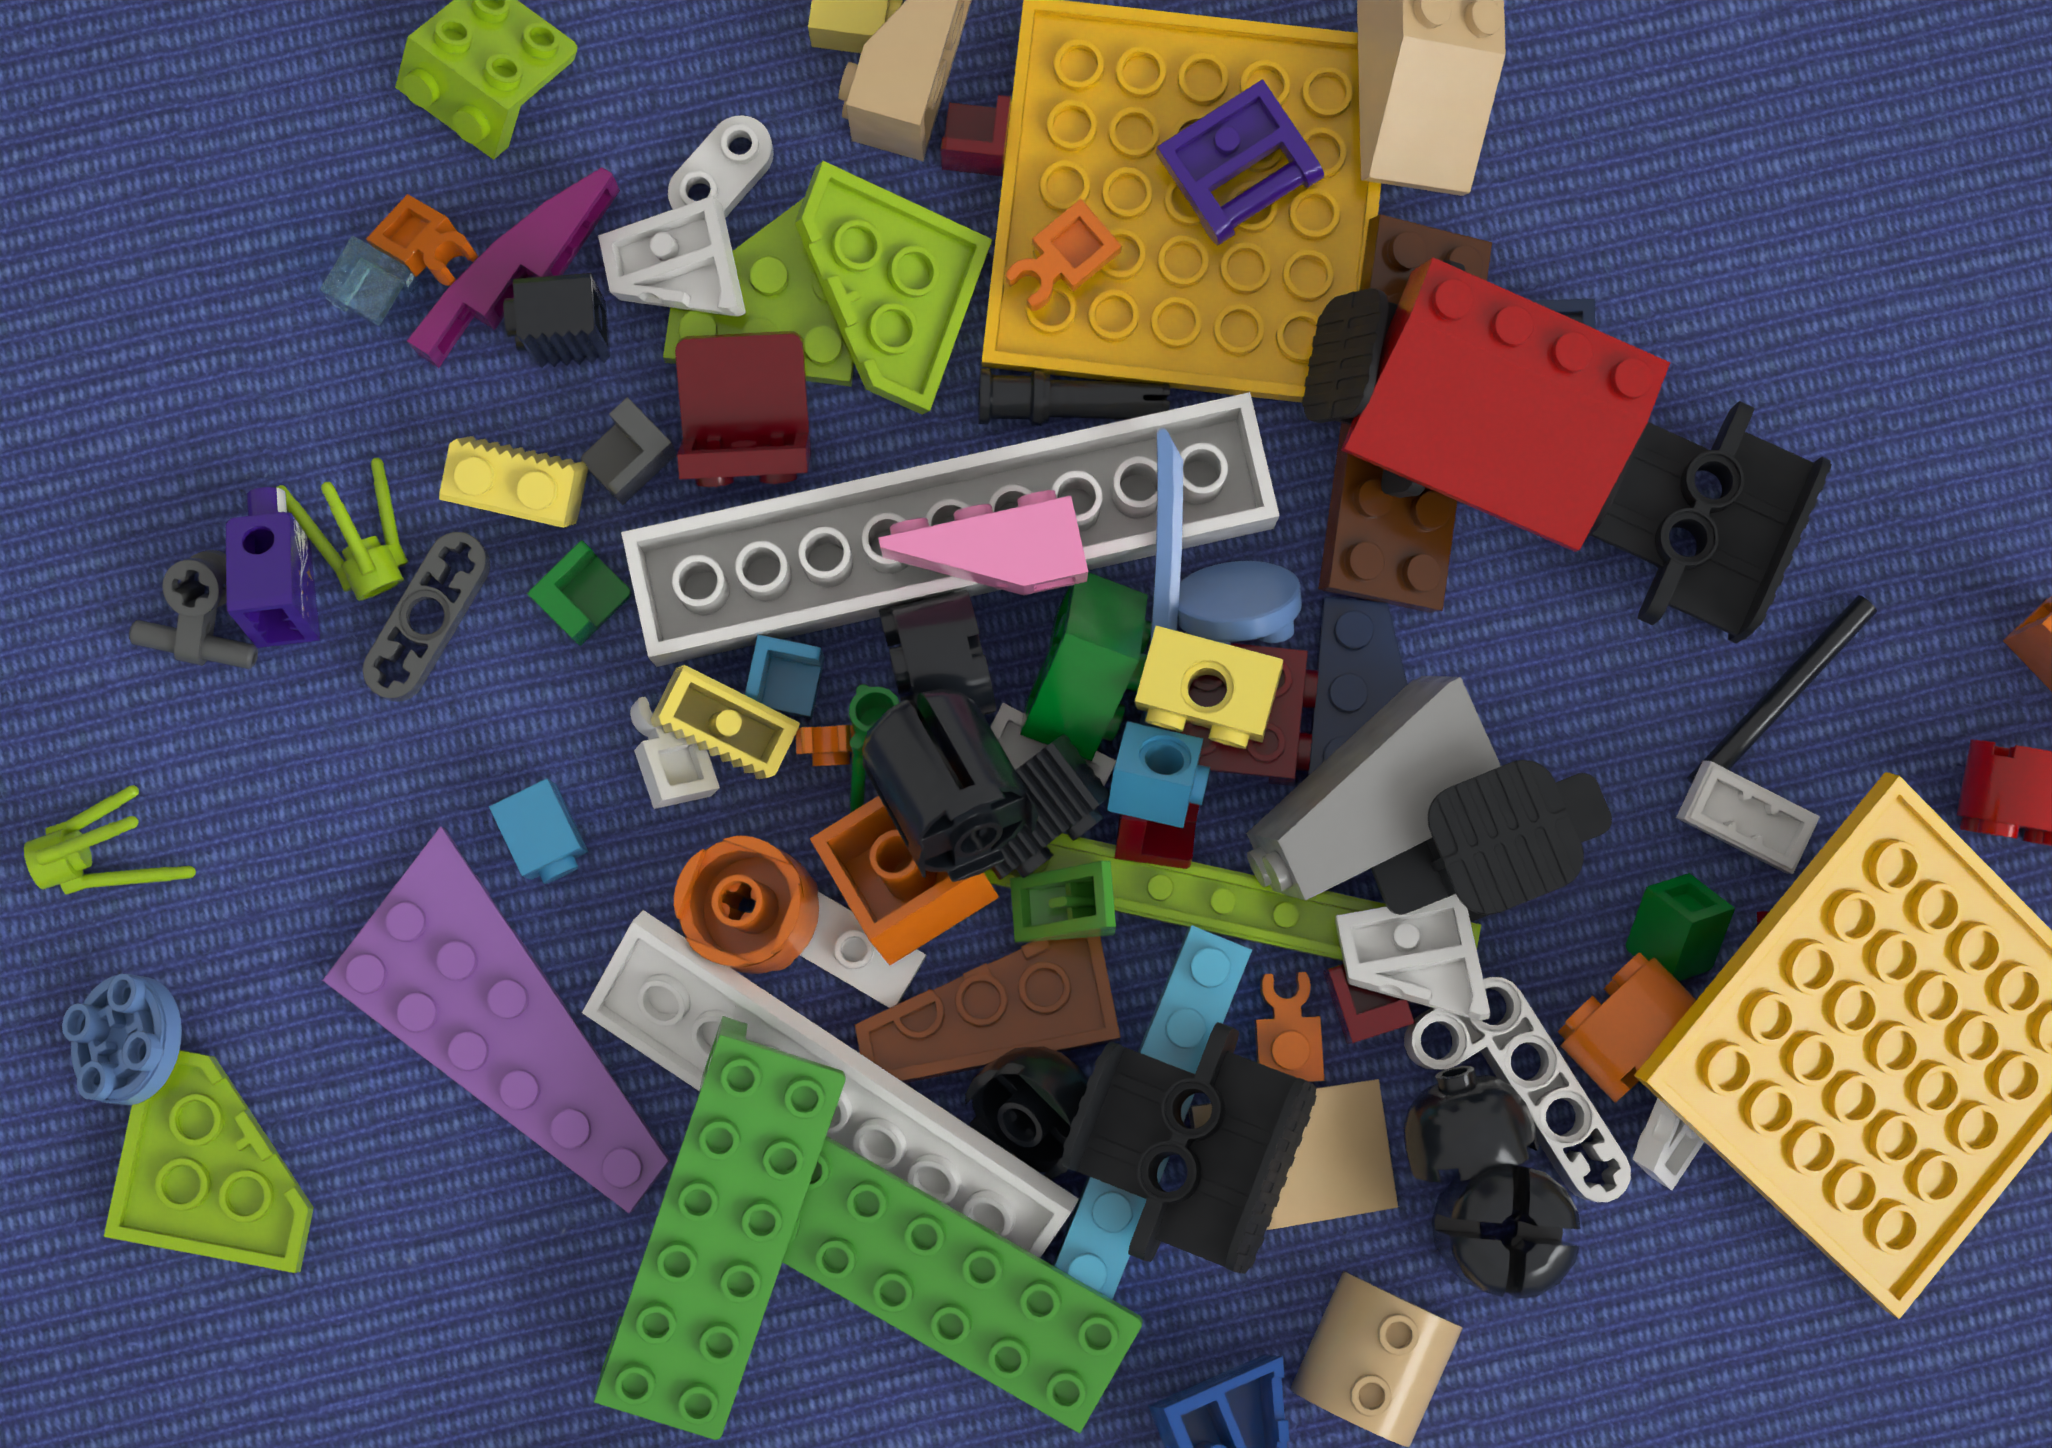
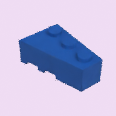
M1264 1354L1148 1405L1165 1448H1287V1442L1290 1441L1288 1420H1285L1282 1390V1378H1284L1283 1356Z

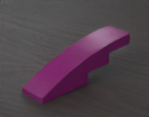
M603 167L599 168L545 201L494 241L444 292L409 337L407 342L415 352L439 368L474 317L493 330L497 328L504 318V299L514 298L513 279L563 275L620 192L613 174Z

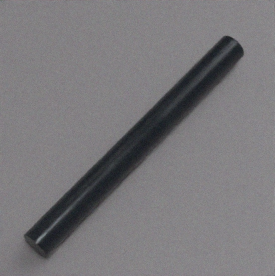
M1858 595L1709 753L1704 761H1712L1730 770L1877 613L1875 606L1863 596ZM1702 762L1687 777L1688 781L1691 784L1693 783Z

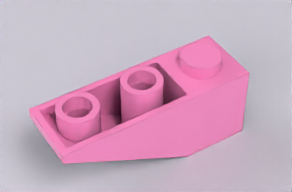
M1054 490L1024 495L1017 499L1018 507L993 512L990 504L966 507L953 513L955 521L929 526L927 518L902 521L889 527L891 535L878 537L883 558L1020 595L1087 582L1088 568L1072 497L1056 498Z

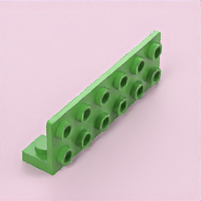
M722 1016L702 1074L699 1095L623 1317L620 1316L606 1354L594 1403L713 1440L720 1439L723 1434L846 1080L845 1073L842 1070L746 1040L748 1024Z
M826 1136L783 1263L1080 1434L1141 1329L1142 1317Z

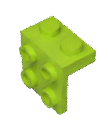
M453 0L407 37L395 88L406 95L415 105L424 108L454 130L464 141L473 144L494 160L509 147L521 105L570 65L575 59L578 48L572 39L518 0Z

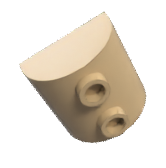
M1343 1271L1290 1390L1305 1400L1363 1429L1402 1446L1410 1447L1463 1327Z

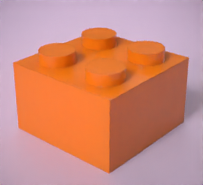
M879 796L810 838L869 941L889 966L999 898L984 872L970 878L952 882L946 871L929 872L925 870L926 878H924Z

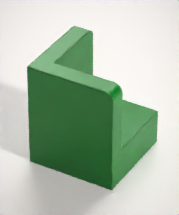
M581 540L527 594L581 646L631 597L632 593L629 587Z
M1690 873L1647 886L1628 936L1626 949L1633 956L1640 952L1648 961L1655 957L1678 982L1707 972L1715 964L1735 908Z

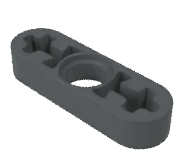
M451 532L441 536L431 547L364 660L363 677L367 686L375 694L389 701L400 702L415 696L424 685L489 575V554L476 538L464 532ZM465 547L471 548L468 558L475 566L469 574L459 571L452 579L448 587L454 592L460 593L457 600L453 603L440 590L428 587L427 584L434 577L443 585L451 571V567L444 561L446 555L450 551L460 554ZM423 600L438 601L444 610V621L441 627L431 634L415 632L410 624V613L413 607ZM401 631L405 637L415 644L428 648L422 658L411 649L402 666L410 673L407 681L403 684L394 680L386 688L383 685L387 676L379 669L385 659L395 663L406 648L401 643L394 641L397 634Z

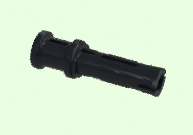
M980 368L978 424L988 425L991 418L1026 419L1030 421L1032 426H1042V423H1048L1049 417L1132 419L1168 411L1170 401H1167V396H1170V385L1167 383L1050 380V373H1044L1043 370H1033L1030 376L993 375L990 368Z

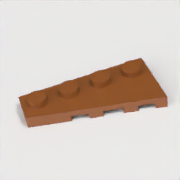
M1100 937L1030 942L1021 946V949L989 964L985 963L964 973L963 976L934 990L929 989L854 1024L860 1054L904 1083L984 1068L1014 1048L1044 1046L1061 1053L1106 1044L1111 1041L1116 1042L1121 1039Z

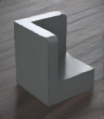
M628 397L609 413L615 425L581 456V462L584 461L588 470L622 505L632 498L677 455L671 441Z

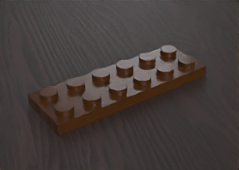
M1380 214L1369 219L1360 290L1369 288L1381 290L1386 294L1389 302L1399 304L1411 272L1432 257L1441 261L1451 260L1463 264L1466 272L1487 281L1492 242ZM1341 423L1318 590L1376 602H1385L1429 613L1443 611L1458 501L1427 487L1418 496L1399 498L1383 493L1381 488L1383 468L1341 451L1351 426Z

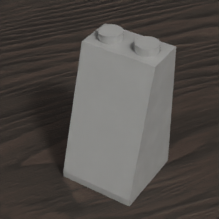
M1421 676L1411 681L1246 833L1253 847V850L1247 852V859L1255 877L1263 887L1270 885L1275 892L1306 901L1432 838L1428 826V811L1434 798L1440 792L1453 785L1501 766L1462 678Z

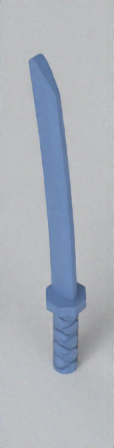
M1159 428L1156 433V557L1149 648L1155 626L1177 631L1178 623L1177 608L1179 607L1182 557L1183 458L1165 428ZM1143 711L1141 713L1140 724L1165 729L1145 722L1147 712Z

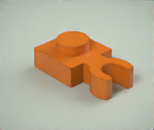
M409 194L398 203L366 238L378 255L411 275L417 277L427 266L436 280L447 286H451L456 281L455 277L446 267L451 259L463 256L474 262L478 258V254L466 237L455 229L447 216Z
M1080 198L1032 238V245L1040 253V256L1037 259L1025 258L1015 262L1006 273V283L1011 287L1025 276L1036 278L1041 285L1040 289L1027 299V307L1031 312L1036 311L1049 302L1053 293V285L1057 281L1062 279L1071 291L1074 292L1120 254L1122 245Z
M852 725L798 728L796 733V753L800 755L812 754V767L850 765V752H852L850 740L854 735Z
M1306 972L1296 973L1297 990L1289 999L1281 998L1275 993L1273 974H1264L1260 983V992L1265 1003L1272 1008L1273 1019L1254 1020L1257 1063L1296 1078L1307 1080L1308 1082L1325 1081L1320 1016L1302 1017L1301 1006L1307 1001L1311 990L1308 974Z

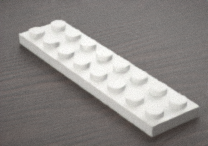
M644 910L632 921L582 1012L698 1091H700L702 1074L722 1016L747 1023L746 1040L842 1070L845 1073L846 1080L826 1136L1039 1258L1045 1252L1079 1200L732 968L714 963L702 957L692 949L685 937Z

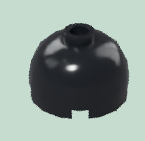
M1044 1046L1014 1048L986 1065L973 1078L965 1093V1105L972 1099V1107L976 1115L969 1123L970 1127L1036 1171L1046 1172L1044 1176L1051 1180L1068 1170V1168L1062 1165L1063 1146L1072 1128L1070 1126L1074 1116L1076 1117L1079 1110L1078 1105L1081 1097L1084 1096L1088 1087L1086 1086L1088 1078L1078 1065L1060 1052Z
M1472 1066L1453 1067L1436 1074L1437 1084L1423 1090L1408 1109L1403 1127L1405 1150L1410 1171L1416 1179L1427 1182H1441L1438 1170L1458 1168L1460 1180L1463 1181L1474 1179L1492 1168L1511 1166L1513 1168L1529 1159L1527 1147L1535 1151L1539 1148L1534 1121L1522 1097L1509 1083L1497 1077L1476 1075Z

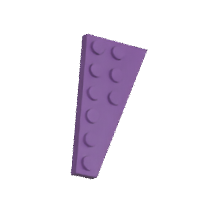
M440 826L322 981L622 1209L631 1213L671 1160L628 1096H625L594 1046L582 1033L570 1015V1011L515 930L510 927L490 897V893L479 877L474 874L457 849L458 846L447 830Z

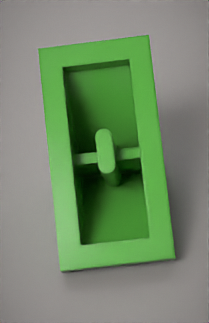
M1098 861L1030 874L1025 878L1021 876L1010 878L1015 942L1115 935L1116 922L1111 861Z

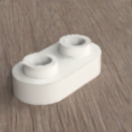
M743 115L727 118L718 124L672 176L668 186V199L672 210L696 202L688 197V192L693 185L702 183L711 188L708 197L714 196L722 204L726 218L771 166L774 155L773 145L765 126L758 120ZM744 137L752 142L750 150L741 155L732 153L729 150L731 142L736 138Z

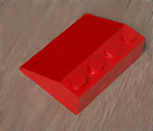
M1432 257L1413 270L1409 276L1382 345L1373 394L1362 413L1353 418L1341 451L1577 552L1580 551L1648 423L1671 362Z

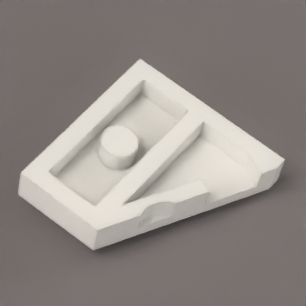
M714 196L598 235L609 291L619 300L736 317L746 314L723 206Z
M1456 894L1404 915L1394 914L1387 907L1336 916L1335 924L1348 984L1475 1020L1489 1019L1490 1008L1468 909L1461 903Z

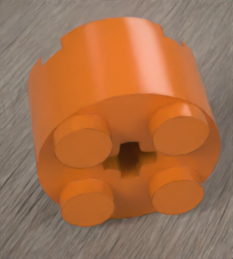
M733 836L723 839V841L710 846L706 850H700L690 858L681 871L675 887L674 909L676 918L679 919L682 931L686 937L685 939L699 955L714 963L730 967L735 971L760 974L787 968L807 947L818 923L819 891L817 883L810 876L806 868L788 853L758 838ZM743 898L756 901L751 913H744L738 910Z
M1640 952L1625 964L1611 978L1612 981L1605 986L1604 990L1610 997L1603 1004L1594 996L1590 997L1564 1022L1565 1025L1558 1031L1565 1039L1560 1047L1614 1103L1620 1100L1639 1082L1634 1076L1696 1001L1655 957L1648 961Z

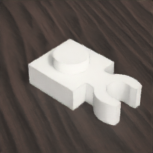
M646 697L639 698L631 707V720L635 728L641 734L647 736L648 740L642 741L634 751L653 808L656 809L711 797L720 787L707 749L699 751L697 743L687 745L685 738L676 739L674 732L664 733L662 726L653 728L650 720L653 713L650 710L649 702Z

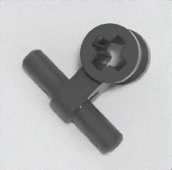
M205 550L172 565L163 579V594L169 606L179 613L177 628L136 620L132 623L129 630L130 642L133 645L174 653L177 661L203 666L208 660L245 669L254 667L258 657V649L254 644L213 636L217 607L227 603L226 585L223 587V584H226V554L217 550ZM199 572V581H196L195 574ZM204 585L209 586V592L206 593V594H204V593H205V586H204Z

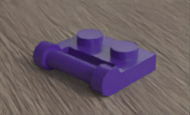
M1263 79L1157 146L1156 150L1157 156L1198 215L1204 230L1216 245H1220L1234 236L1233 228L1300 185L1309 188L1324 178V172L1319 161ZM1279 148L1288 159L1289 163L1220 207L1212 195V191Z

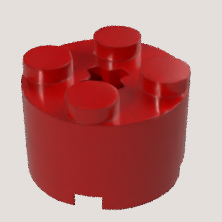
M1970 740L1957 809V816L1962 817L1960 830L2017 839L2019 828L2025 829L2023 841L2052 846V751L2018 745L2004 748L1995 746L1996 742Z

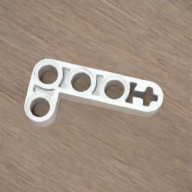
M1502 977L1483 978L1485 989L1491 988L1498 991L1504 997L1506 1003V1013L1498 1024L1489 1025L1482 1020H1475L1436 1008H1430L1414 1019V1024L1408 1026L1404 1038L1405 1049L1409 1058L1416 1065L1425 1069L1446 1070L1457 1066L1481 1051L1496 1077L1509 1083L1526 1102L1534 1121L1539 1145L1565 1186L1575 1196L1593 1202H1609L1619 1198L1626 1191L1631 1180V1168L1627 1157L1524 995L1513 982ZM1433 1022L1445 1025L1452 1036L1450 1052L1444 1058L1438 1060L1429 1057L1421 1045V1035L1424 1029ZM1523 1043L1532 1045L1538 1051L1541 1058V1066L1538 1073L1529 1080L1519 1078L1511 1067L1512 1053L1515 1048ZM1559 1098L1567 1100L1575 1111V1123L1572 1129L1563 1135L1555 1134L1546 1122V1112L1549 1105ZM1590 1134L1592 1135L1593 1141L1582 1143ZM1582 1143L1583 1149L1592 1160L1607 1161L1609 1167L1602 1172L1605 1184L1601 1186L1595 1183H1585L1583 1177L1590 1172V1166L1581 1152L1569 1151L1565 1154L1563 1149Z

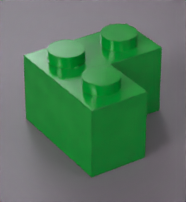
M1088 572L1087 582L1068 586L1054 617L1048 653L1025 702L1020 735L1049 745L1065 734L1069 737L1071 744L1077 748L1079 754L1090 761L1093 760L1102 739L1110 742L1114 740L1125 711V706L1119 703L1126 689L1134 692L1137 691L1147 659V655L1143 652L1148 644L1151 631V622L1145 620L1148 594Z

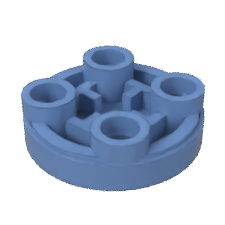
M1260 561L1226 562L1200 569L1180 581L1177 624L1191 635L1228 645L1231 642L1257 638L1267 643L1283 642L1294 635V619L1302 608L1300 582L1297 576L1290 570L1276 564Z
M119 974L104 980L91 991L83 1004L76 1003L68 1008L62 1023L63 1034L67 1040L71 1041V1060L77 1078V1089L79 1094L85 1099L118 1105L141 1103L152 1097L165 1084L178 1058L182 1027L177 1004L170 991L163 984L149 977Z

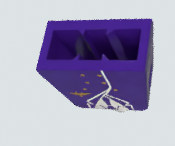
M261 487L250 490L247 493L248 516L231 518L226 522L227 612L257 648L320 641L313 561L309 538L292 513L287 512L286 492L275 487Z

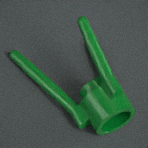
M866 684L859 685L856 689V695L849 705V716L854 735L850 740L853 753L850 813L864 805L866 772L863 767L862 747L867 731L888 709L899 703L898 697L891 690L884 687H869Z

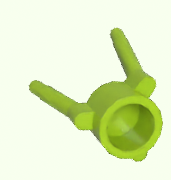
M377 457L372 459L371 469L385 545L380 544L377 536L361 540L334 485L331 482H324L321 485L324 497L348 544V547L342 550L346 561L341 558L289 490L283 485L276 487L286 492L287 511L292 513L308 538L334 570L344 592L353 590L358 601L377 596L402 583L404 579L399 567L409 563L399 542L384 463L382 459Z
M135 785L128 786L118 793L107 797L65 822L47 827L45 829L46 835L29 840L24 844V858L35 884L43 890L60 884L66 895L86 888L190 879L196 875V870L192 866L84 874L83 869L92 866L90 846L137 827L139 822L137 817L129 816L84 834L79 830L135 798L139 794V789Z

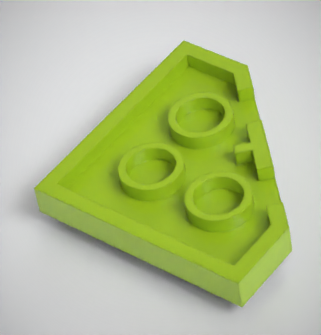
M822 161L815 167L795 220V226L865 389L923 415L931 410L992 239Z
M803 199L732 251L746 314L736 317L670 307L663 353L665 363L676 364L675 349L677 343L686 336L794 331L803 340L806 381L852 386L854 361L795 226V220Z
M179 1050L174 1069L160 1090L149 1099L131 1106L104 1237L291 1273L301 1272L314 1207L215 1056Z

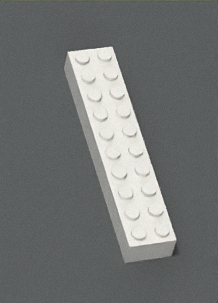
M1250 392L621 532L648 658L656 667L756 645L758 635L784 639L880 617L879 610L953 591L955 593L967 590L971 597L1001 590L883 558L878 537L891 535L889 527L906 520L927 518L929 526L955 521L953 513L970 506L990 504L993 512L1018 507L1017 499L1019 497L1034 492L1054 490L1056 498L1072 497L1088 570L1156 555L1157 525L1156 433L1159 428H1165L1183 458L1182 549L1274 529L1279 518V511Z

